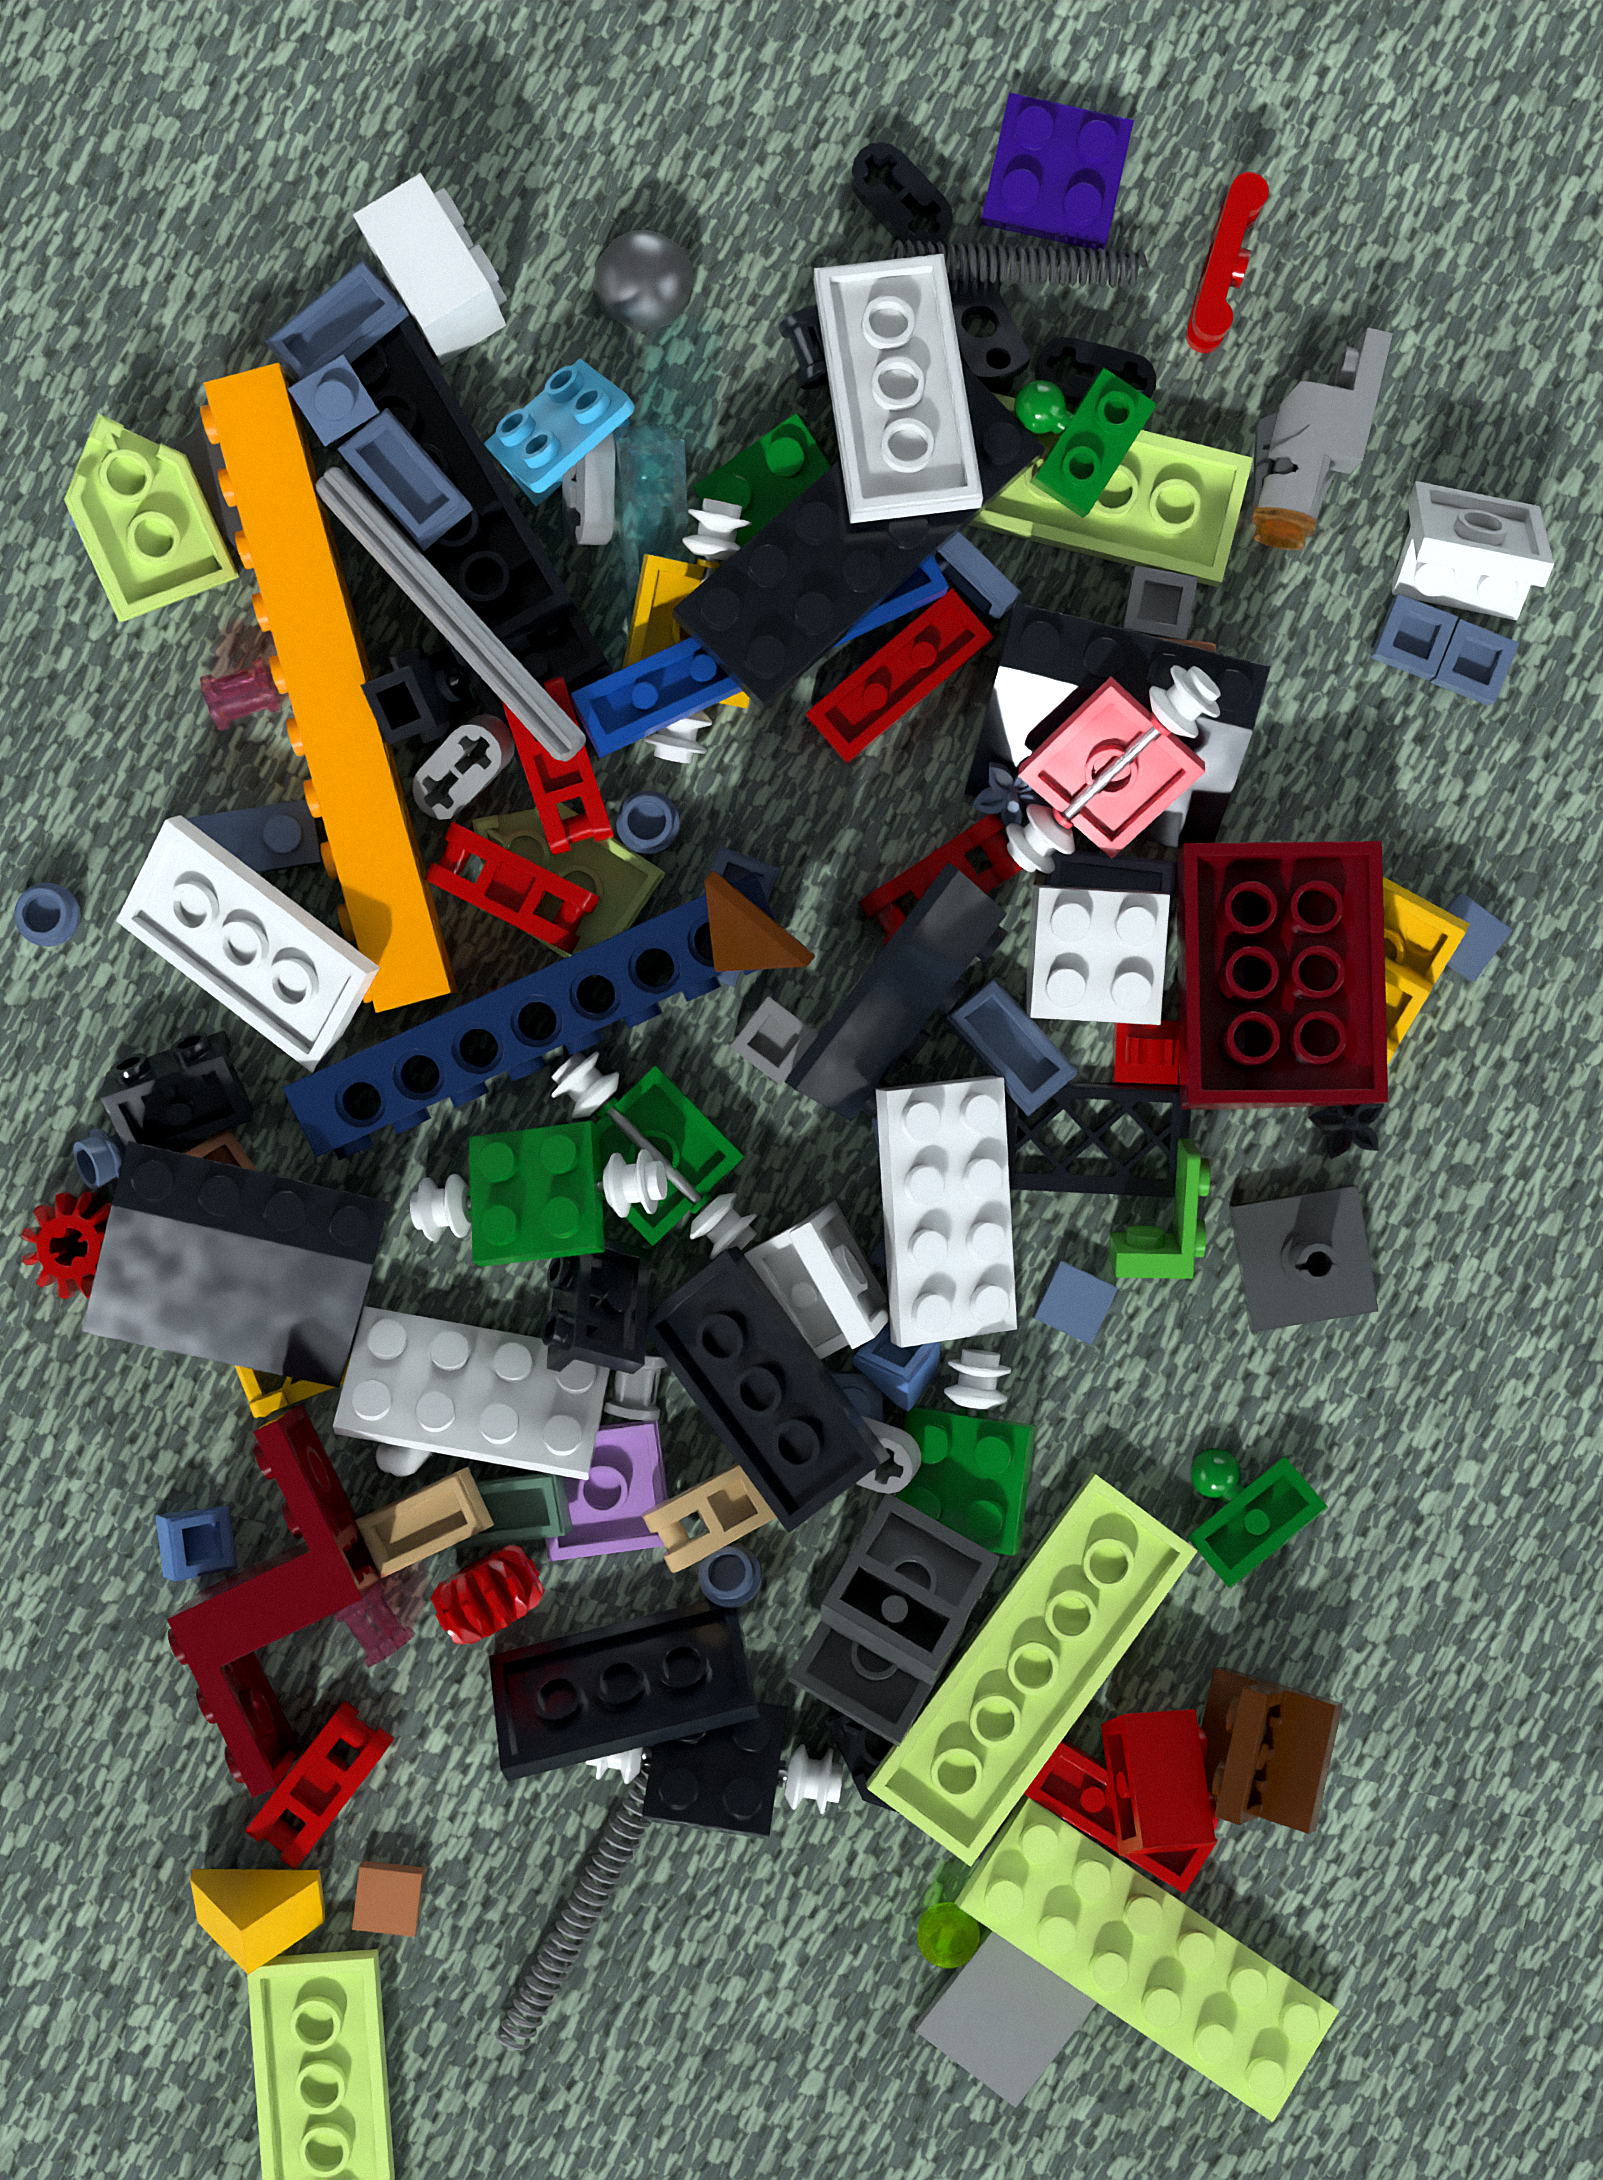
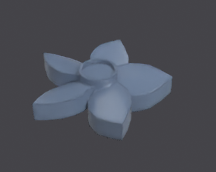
M990 762L989 783L991 787L983 790L974 801V808L984 813L997 814L1001 811L1002 822L1006 828L1010 823L1021 825L1023 809L1026 810L1030 804L1051 808V805L1036 791L1032 790L1018 776V773L1013 778L1012 772L1005 765Z

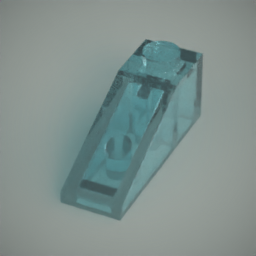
M674 423L622 426L612 431L616 454L615 511L628 634L644 553L690 563L689 549L682 542L683 538L689 536L685 439Z

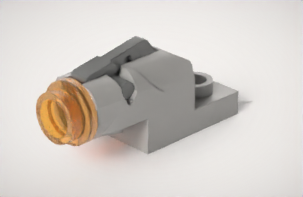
M1367 328L1355 343L1354 348L1344 347L1334 381L1335 385L1342 386L1344 389L1322 383L1300 381L1278 406L1277 413L1263 417L1258 421L1255 433L1251 505L1255 509L1251 522L1256 526L1254 539L1259 543L1285 550L1303 549L1307 536L1315 533L1321 504L1335 475L1334 472L1329 470L1351 474L1363 461L1393 333Z

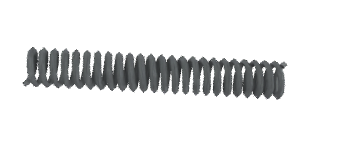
M898 239L893 244L890 260L896 259L897 252H899V259L907 258L908 251L909 258L917 257L918 250L919 256H927L928 250L929 255H936L939 251V254H944L946 265L949 252V279L952 282L956 279L958 252L960 254L959 279L962 282L966 279V262L968 253H970L969 279L972 283L976 280L978 253H980L979 280L982 283L986 280L987 258L990 253L989 280L992 284L996 281L997 258L999 253L1001 261L999 280L1002 284L1007 278V259L1009 253L1011 260L1009 281L1012 284L1017 279V259L1019 253L1021 259L1019 281L1022 285L1027 280L1029 253L1031 258L1029 282L1032 285L1037 280L1039 253L1041 258L1039 282L1042 286L1047 281V260L1049 254L1051 257L1049 282L1052 286L1057 281V260L1059 254L1061 258L1059 283L1062 286L1067 282L1069 254L1071 258L1069 283L1072 287L1077 282V261L1079 255L1081 258L1079 284L1082 287L1087 282V261L1089 255L1091 258L1089 284L1092 288L1097 283V261L1099 255L1101 258L1099 285L1102 288L1107 283V261L1109 256L1111 264L1108 282L1111 288L1116 286L1117 261L1119 256L1121 264L1118 283L1122 289L1127 284V261L1129 256L1131 259V277L1128 280V284L1131 289L1137 284V262L1139 256L1141 268H1148L1144 252L1138 250L1134 253L1131 249L1126 253L1119 249L1115 253L1110 248L1106 252L1102 248L1094 252L1090 247L1086 251L1081 247L1076 251L1069 247L1065 251L1061 246L1056 250L1052 246L1044 250L1039 245L1034 250L1031 245L1024 249L1020 244L1015 249L1011 244L1004 249L1001 244L994 248L989 243L984 248L981 243L974 247L969 242L964 247L961 242H958L955 246L948 242L943 246L940 241L935 245L931 241L923 245L919 240L914 245L910 240H907L903 245Z

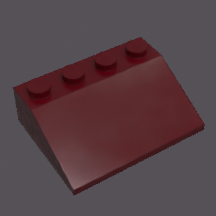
M1382 841L1184 843L1176 856L1180 1110L1264 1109L1388 1103Z

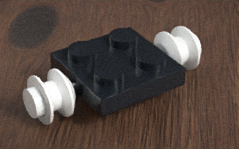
M757 1702L759 1718L586 1761L587 1765L597 1766V1780H600L607 1768L620 1769L624 1783L629 1784L640 1772L641 1762L644 1760V1767H649V1774L641 1817L642 1821L766 1840L770 1837L776 1787L782 1788L783 1781L786 1782L784 1795L793 1810L797 1808L803 1798L816 1800L820 1814H824L827 1801L839 1802L844 1767L842 1763L832 1762L833 1749L829 1748L822 1760L809 1759L805 1745L801 1744L790 1755L788 1768H785L786 1761L780 1760L788 1706Z

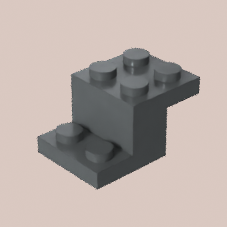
M886 1494L822 1601L821 1621L788 1675V1681L900 1747L962 1638L967 1619L998 1566L1000 1557L893 1495Z

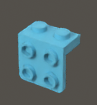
M579 358L573 365L556 371L546 382L545 389L523 409H517L506 415L498 424L496 433L483 444L522 494L537 507L562 485V475L611 432H613V437L615 438L631 424L628 417L633 413L635 405L624 391Z

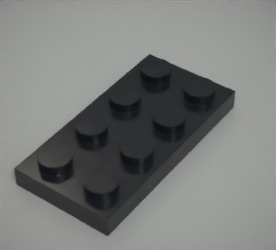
M738 1246L723 1252L647 1316L646 1335L788 1533L796 1529L891 1457Z
M710 1600L489 1656L500 1770L507 1782L759 1718L739 1607L724 1608Z

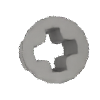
M645 1349V1365L634 1374L616 1370L612 1398L605 1400L603 1411L615 1416L635 1420H659L661 1409L655 1403L661 1368L668 1367V1364L658 1351Z

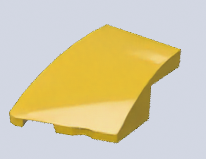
M1383 877L1388 1065L1398 1045L1431 993L1434 984L1467 932L1470 923Z

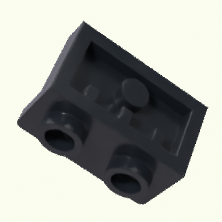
M220 1031L209 1036L204 1032L193 1033L176 1041L169 1050L149 1057L144 1053L133 1054L119 1060L111 1067L110 1071L106 1073L100 1099L125 1149L128 1141L170 1150L253 1121L254 1108L229 1058L231 1042L226 1031Z
M604 1237L605 1252L552 1258L547 1273V1285L553 1288L552 1307L545 1319L542 1331V1342L548 1346L547 1369L561 1372L574 1359L629 1374H634L645 1365L652 1250Z

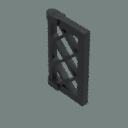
M1069 1081L1052 1096L1058 1104L1031 1129L1018 1117V1104L1005 1091L1010 1190L1175 1197L1179 1138H1189L1191 1125V1110H1180V1086ZM1075 1098L1116 1100L1121 1107L1092 1132L1070 1108L1069 1104ZM1137 1102L1171 1103L1170 1123L1156 1135L1132 1109ZM1064 1110L1088 1137L1059 1162L1035 1134ZM1127 1113L1151 1140L1122 1165L1099 1140V1137ZM1017 1125L1025 1133L1018 1141ZM1169 1135V1145L1167 1148L1162 1140ZM1031 1140L1055 1167L1049 1173L1015 1172L1016 1152L1026 1142ZM1094 1143L1118 1170L1112 1176L1070 1174L1065 1167ZM1155 1146L1168 1158L1167 1179L1133 1177L1128 1172Z

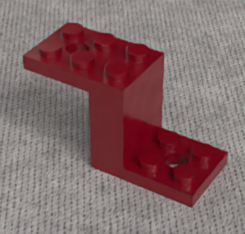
M303 1403L277 1415L253 1431L258 1443L253 1445V1451L262 1473L269 1480L275 1478L286 1502L282 1503L281 1508L289 1530L297 1539L304 1537L305 1542L199 1591L167 1619L171 1627L168 1630V1640L172 1652L182 1665H189L199 1686L196 1690L199 1708L210 1724L217 1723L227 1744L224 1755L229 1771L238 1783L245 1782L252 1798L277 1787L302 1753V1749L257 1658L255 1650L363 1600L381 1578L355 1520L358 1517Z

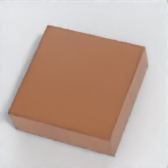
M363 1860L358 1872L352 1930L415 1937L419 1927L425 1867Z

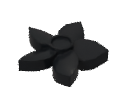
M1360 1104L1357 1107L1356 1105H1334L1335 1111L1320 1110L1309 1116L1308 1119L1319 1129L1333 1131L1327 1143L1330 1159L1344 1154L1350 1148L1352 1142L1361 1149L1379 1151L1377 1135L1371 1127L1366 1125L1374 1122L1380 1116L1385 1104Z

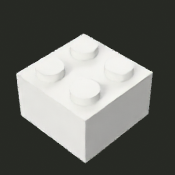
M419 173L353 214L375 258L441 365L506 326L499 305L506 302L507 298L497 282L499 277L480 245H473L463 226L465 222L445 188L433 193L422 174Z
M1033 884L1025 993V1012L1030 1018L1160 1025L1170 895L1160 891Z

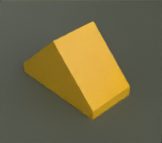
M192 1870L190 1882L198 1923L248 1975L324 1924L325 1903L320 1870Z

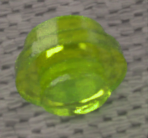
M942 1902L931 1906L923 1913L917 1925L916 1937L920 1952L930 1963L942 1968H955L967 1963L975 1954L980 1942V1931L975 1918L961 1910L954 1902Z

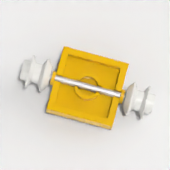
M704 498L702 511L688 509V512L699 520V526L696 535L685 537L682 542L693 554L706 557L705 560L698 558L697 564L644 553L622 669L691 637L672 617L673 608L723 565V563L718 562V559L727 561L741 548L735 543L737 530L752 526V522L740 520L742 506ZM741 691L718 703L748 709L750 698ZM701 710L659 730L656 734L644 737V741L655 744L654 756L675 762L691 763L693 753L705 754L707 749L696 742L698 728L712 725V720Z

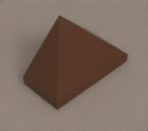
M713 870L704 880L715 972L807 967L816 957L811 950L716 870Z

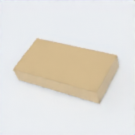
M468 1467L355 1520L381 1579L494 1525Z

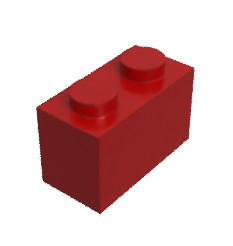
M1196 1710L1127 1713L1102 1723L1101 1730L1119 1856L1192 1850L1216 1843L1214 1831L1218 1825V1818L1215 1817L1217 1804L1214 1796L1208 1792L1204 1768L1208 1756V1745L1204 1731L1198 1726Z

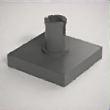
M1350 1185L1229 1206L1250 1331L1257 1332L1379 1311L1358 1186Z

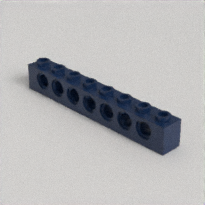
M755 872L731 882L733 886L777 922ZM706 894L282 1087L315 1157L334 1150L338 1160H342L372 1146L374 1143L369 1133L392 1124L396 1134H399L431 1119L427 1109L428 1106L448 1097L454 1108L489 1092L485 1080L508 1071L511 1080L515 1081L547 1066L543 1054L566 1045L570 1055L603 1041L605 1037L600 1028L624 1018L628 1028H631L662 1014L663 1011L659 1001L682 991L686 1002L721 987L717 975L725 971L715 972L713 958L704 955L696 942L699 928L704 923L709 922ZM659 948L671 956L674 962V973L669 981L663 984H652L642 977L639 971V959L645 950ZM743 970V972H744L745 975H748V974H750V973H753V972L757 971V970ZM601 975L613 984L615 1000L610 1008L594 1010L585 1004L581 996V987L588 976ZM542 1002L553 1009L557 1023L551 1035L545 1037L536 1036L526 1028L523 1015L530 1003ZM472 1029L487 1030L495 1037L498 1044V1052L492 1062H478L469 1055L466 1048V1039ZM414 1056H427L436 1063L439 1069V1080L435 1088L424 1089L418 1087L411 1080L409 1064ZM357 1082L369 1083L379 1092L381 1106L377 1114H363L353 1105L351 1094Z

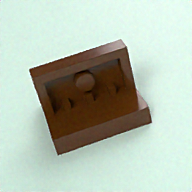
M1214 1668L1201 1728L1205 1733L1208 1745V1756L1204 1768L1208 1792L1214 1796L1217 1803L1215 1817L1237 1825L1260 1817L1307 1834L1316 1831L1343 1703L1232 1669Z

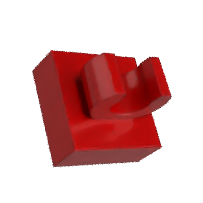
M1161 1020L1160 1025L1114 1022L1112 1082L1178 1085L1179 1021Z

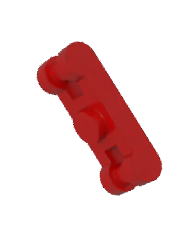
M1245 172L1238 175L1234 179L1220 207L1186 327L1185 337L1187 343L1193 350L1199 353H1209L1218 348L1233 322L1232 308L1225 301L1229 287L1239 289L1242 284L1251 250L1241 247L1245 230L1255 223L1269 194L1266 180L1255 172Z
M563 676L545 681L546 688L544 690L579 728ZM502 701L552 855L555 856L571 851L570 844L591 837L595 838V842L614 837L585 745L573 758L566 762L554 759ZM581 796L586 812L561 820L556 804Z
M997 814L987 815L966 831L858 902L866 916L870 918L874 915L887 934V937L883 939L886 945L906 919L895 901L911 891L917 902H919L948 862L960 870L985 894L1023 869L1008 852V841L1001 832L1005 825ZM980 845L993 866L977 875L964 855Z
M452 822L444 837L449 843L439 863L431 862L423 879L572 954L581 938L575 935L585 913L593 914L601 897ZM472 853L486 860L476 883L461 876ZM547 892L563 899L553 922L536 915Z
M346 1700L343 1701L244 1831L258 1843L264 1838L280 1850L283 1854L279 1859L293 1870L302 1862L395 1739L383 1728L379 1727L377 1731H374L356 1716L360 1711ZM340 1738L360 1752L351 1765L330 1751ZM286 1808L306 1822L300 1831L280 1817Z

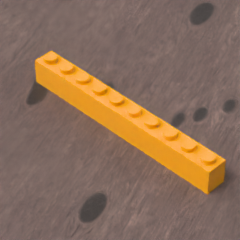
M278 362L204 382L209 404L200 406L203 425L211 444L220 443L226 467L217 470L218 479L226 503L229 507L237 506L243 530L235 532V541L244 567L247 570L254 568L260 592L252 594V602L258 623L263 632L271 630L277 655L269 657L271 673L279 693H288L295 717L286 719L290 742L297 756L305 755L312 779L303 782L307 804L314 818L322 817L329 841L320 844L323 863L331 880L339 878L346 903L337 906L340 925L348 942L356 940L359 952L380 967L362 1000L365 1004L373 1002L376 1013H387L458 994L430 884L423 879L426 870L392 744L387 745L360 686L374 678L328 509L324 501L316 494L315 484L319 480L300 407L288 390V388L293 386V381Z

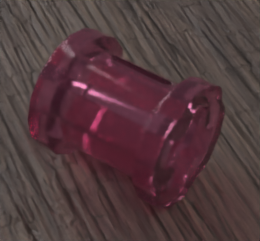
M262 657L253 659L249 668L219 678H215L211 674L200 677L205 702L220 731L231 728L233 720L265 709H268L271 713L282 710V703L271 671Z
M381 1581L373 1586L363 1600L332 1614L337 1623H346L366 1653L362 1660L367 1668L393 1654L416 1634L411 1626H402L382 1595L386 1589ZM365 1613L371 1616L383 1635L377 1633Z

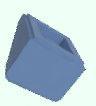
M888 1320L877 1336L864 1343L853 1357V1364L897 1406L910 1411L935 1378L939 1368L941 1342L901 1348L891 1343L890 1321Z
M228 1505L155 1515L163 1577L177 1582L237 1568Z

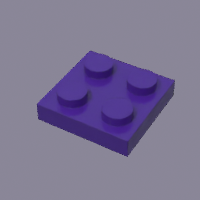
M1009 92L980 225L1079 247H1090L1093 250L1102 248L1104 251L1134 120Z

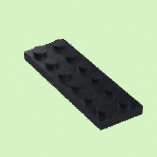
M962 361V371L983 494L981 508L850 523L840 459L673 608L672 617L762 712L1041 458L1045 447Z

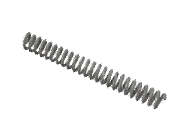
M641 1767L642 1774L648 1777L649 1767ZM641 1777L634 1778L635 1784L646 1791V1779ZM635 1788L628 1789L629 1795L644 1804L645 1796L640 1790ZM629 1799L622 1800L623 1806L627 1810L642 1816L643 1809L639 1808L634 1801ZM616 1811V1815L621 1821L638 1828L640 1834L626 1830L620 1822H610L612 1830L632 1839L634 1845L620 1841L614 1833H604L607 1842L615 1847L626 1850L628 1855L622 1856V1854L614 1852L608 1844H598L599 1851L602 1854L620 1861L622 1866L616 1867V1865L608 1863L602 1855H592V1860L596 1865L607 1871L614 1872L616 1877L610 1878V1876L602 1874L593 1865L585 1867L591 1877L608 1883L610 1888L604 1889V1887L596 1885L587 1876L579 1878L585 1888L603 1895L604 1899L602 1901L590 1896L581 1887L573 1889L575 1896L588 1904L597 1906L598 1910L595 1912L584 1907L575 1898L567 1900L571 1909L591 1917L592 1921L588 1923L578 1918L569 1909L561 1911L566 1921L575 1926L585 1928L586 1932L581 1934L579 1931L573 1930L563 1920L555 1922L560 1932L569 1937L579 1939L580 1943L575 1945L573 1942L567 1941L560 1932L553 1931L549 1933L554 1943L547 1942L543 1944L544 1950L548 1954L541 1953L537 1955L538 1961L542 1965L535 1964L531 1966L535 1976L529 1975L525 1977L529 1987L523 1986L519 1988L520 1995L523 1998L517 1997L513 1999L514 2006L517 2009L511 2008L507 2010L508 2017L511 2020H502L501 2025L505 2031L499 2030L495 2032L496 2039L502 2045L514 2050H523L531 2046L530 2038L537 2035L536 2027L543 2024L542 2016L549 2013L548 2005L555 2002L554 1994L561 1991L560 1983L567 1980L566 1972L573 1969L572 1961L579 1958L578 1950L585 1947L584 1939L591 1936L590 1928L597 1925L596 1917L603 1914L602 1905H607L610 1902L608 1894L616 1891L614 1883L622 1880L620 1872L628 1869L626 1861L634 1858L632 1850L640 1847L638 1839L646 1836L645 1828L650 1827L652 1822L646 1821V1823H642L632 1819L626 1811ZM555 1944L565 1949L573 1950L574 1954L569 1956L567 1953L559 1951ZM549 1955L556 1959L567 1961L568 1965L563 1967L561 1964L553 1962ZM543 1966L552 1971L561 1972L562 1976L557 1978L555 1975L547 1973ZM537 1977L546 1982L554 1983L556 1987L551 1989L549 1986L541 1984ZM531 1988L539 1993L549 1995V1999L545 2000L543 1997L535 1995ZM525 1999L533 2004L543 2006V2010L539 2011L537 2008L529 2006ZM519 2010L527 2015L537 2017V2021L533 2022L531 2019L523 2017ZM513 2022L523 2027L531 2028V2032L528 2034L525 2030L517 2028ZM510 2026L517 2028L519 2031L512 2029ZM507 2033L514 2037L525 2039V2043L523 2045L515 2044L516 2041L511 2039ZM503 2037H507V2038L511 2039L514 2043H512V2042L506 2040V2039L503 2038Z

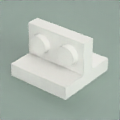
M1415 481L1408 504L1411 527L1393 576L1392 594L1395 596L1401 594L1419 601L1518 620L1530 586L1545 587L1554 566L1540 506Z
M836 1200L812 1212L803 1221L751 1248L744 1254L819 1359L847 1345L854 1349L877 1336L889 1320L888 1293Z

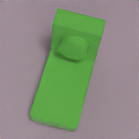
M1179 1138L1173 1233H1165L1162 1228L1151 1225L1130 1226L1127 1228L1126 1233L1109 1232V1260L1115 1277L1193 1279L1194 1257H1204L1206 1249V1225L1204 1219H1197L1198 1196H1208L1210 1164L1208 1158H1201L1192 1138Z

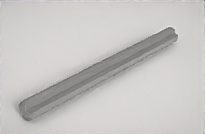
M335 466L326 470L324 476L315 484L316 494L550 755L556 760L565 762L573 758L585 745V734L346 470H340V468Z

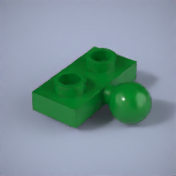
M1103 368L1097 374L1073 413L1066 409L1065 397L1060 388L1054 383L1046 380H1035L1026 384L1020 389L1014 402L1016 418L1029 432L1042 434L1052 431L1058 435V438L1030 483L1084 518L1090 513L1154 411L1157 403L1106 368Z
M1206 1449L1199 1453L1191 1464L1190 1478L1195 1489L1205 1497L1221 1499L1225 1506L1187 1538L1229 1589L1234 1587L1328 1509L1325 1502L1285 1456L1246 1489L1240 1483L1241 1469L1237 1459L1224 1449Z

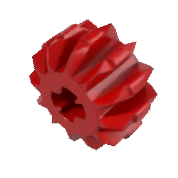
M63 1192L55 1196L54 1208L48 1205H40L34 1209L33 1214L41 1227L25 1228L21 1236L27 1242L35 1243L37 1251L24 1255L21 1262L26 1266L41 1263L44 1267L37 1275L36 1285L46 1287L57 1281V1291L60 1298L68 1299L74 1297L78 1289L86 1298H90L112 1203H108L99 1209V1199L96 1192H83L77 1201L70 1192ZM82 1233L83 1235L78 1241H87V1254L73 1257L72 1254L77 1249H68V1236Z
M508 1545L500 1547L490 1554H485L478 1560L468 1563L461 1570L451 1574L449 1578L438 1584L430 1600L437 1611L435 1616L444 1632L448 1631L455 1644L467 1645L468 1643L474 1644L486 1636L490 1637L495 1632L508 1627L515 1620L525 1616L529 1610L538 1606L545 1589L538 1578L540 1573L533 1560L527 1558L521 1546Z

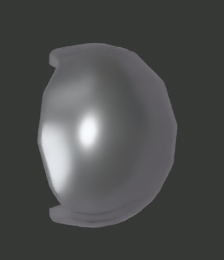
M635 230L613 239L598 258L592 288L601 311L608 319H614L635 331L644 332L671 325L690 303L694 274L686 252L676 242L659 232Z

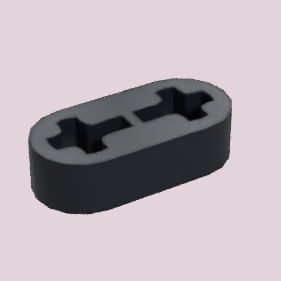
M877 142L861 149L854 158L851 173L853 192L858 200L903 245L907 240H910L913 245L919 240L923 245L928 241H931L933 245L940 241L944 246L950 237L953 222L952 208L944 195L894 145ZM873 164L876 168L882 169L887 164L893 167L891 182L899 193L895 196L881 182L875 184L872 188L867 185L869 179V169L867 166ZM909 202L922 215L928 214L931 210L937 213L934 226L936 233L932 235L926 229L920 230L917 234L910 231L913 216L904 205Z
M1060 337L1050 341L1042 349L1035 366L1036 380H1046L1054 383L1062 391L1066 403L1078 406L1093 380L1103 368H1106L1117 377L1121 376L1124 369L1135 372L1134 382L1143 386V391H1138L1151 399L1156 389L1157 376L1153 365L1140 354L1073 337ZM1062 354L1070 355L1073 357V368L1092 373V377L1072 375L1068 384H1060L1056 382V371L1047 368V363L1057 364Z

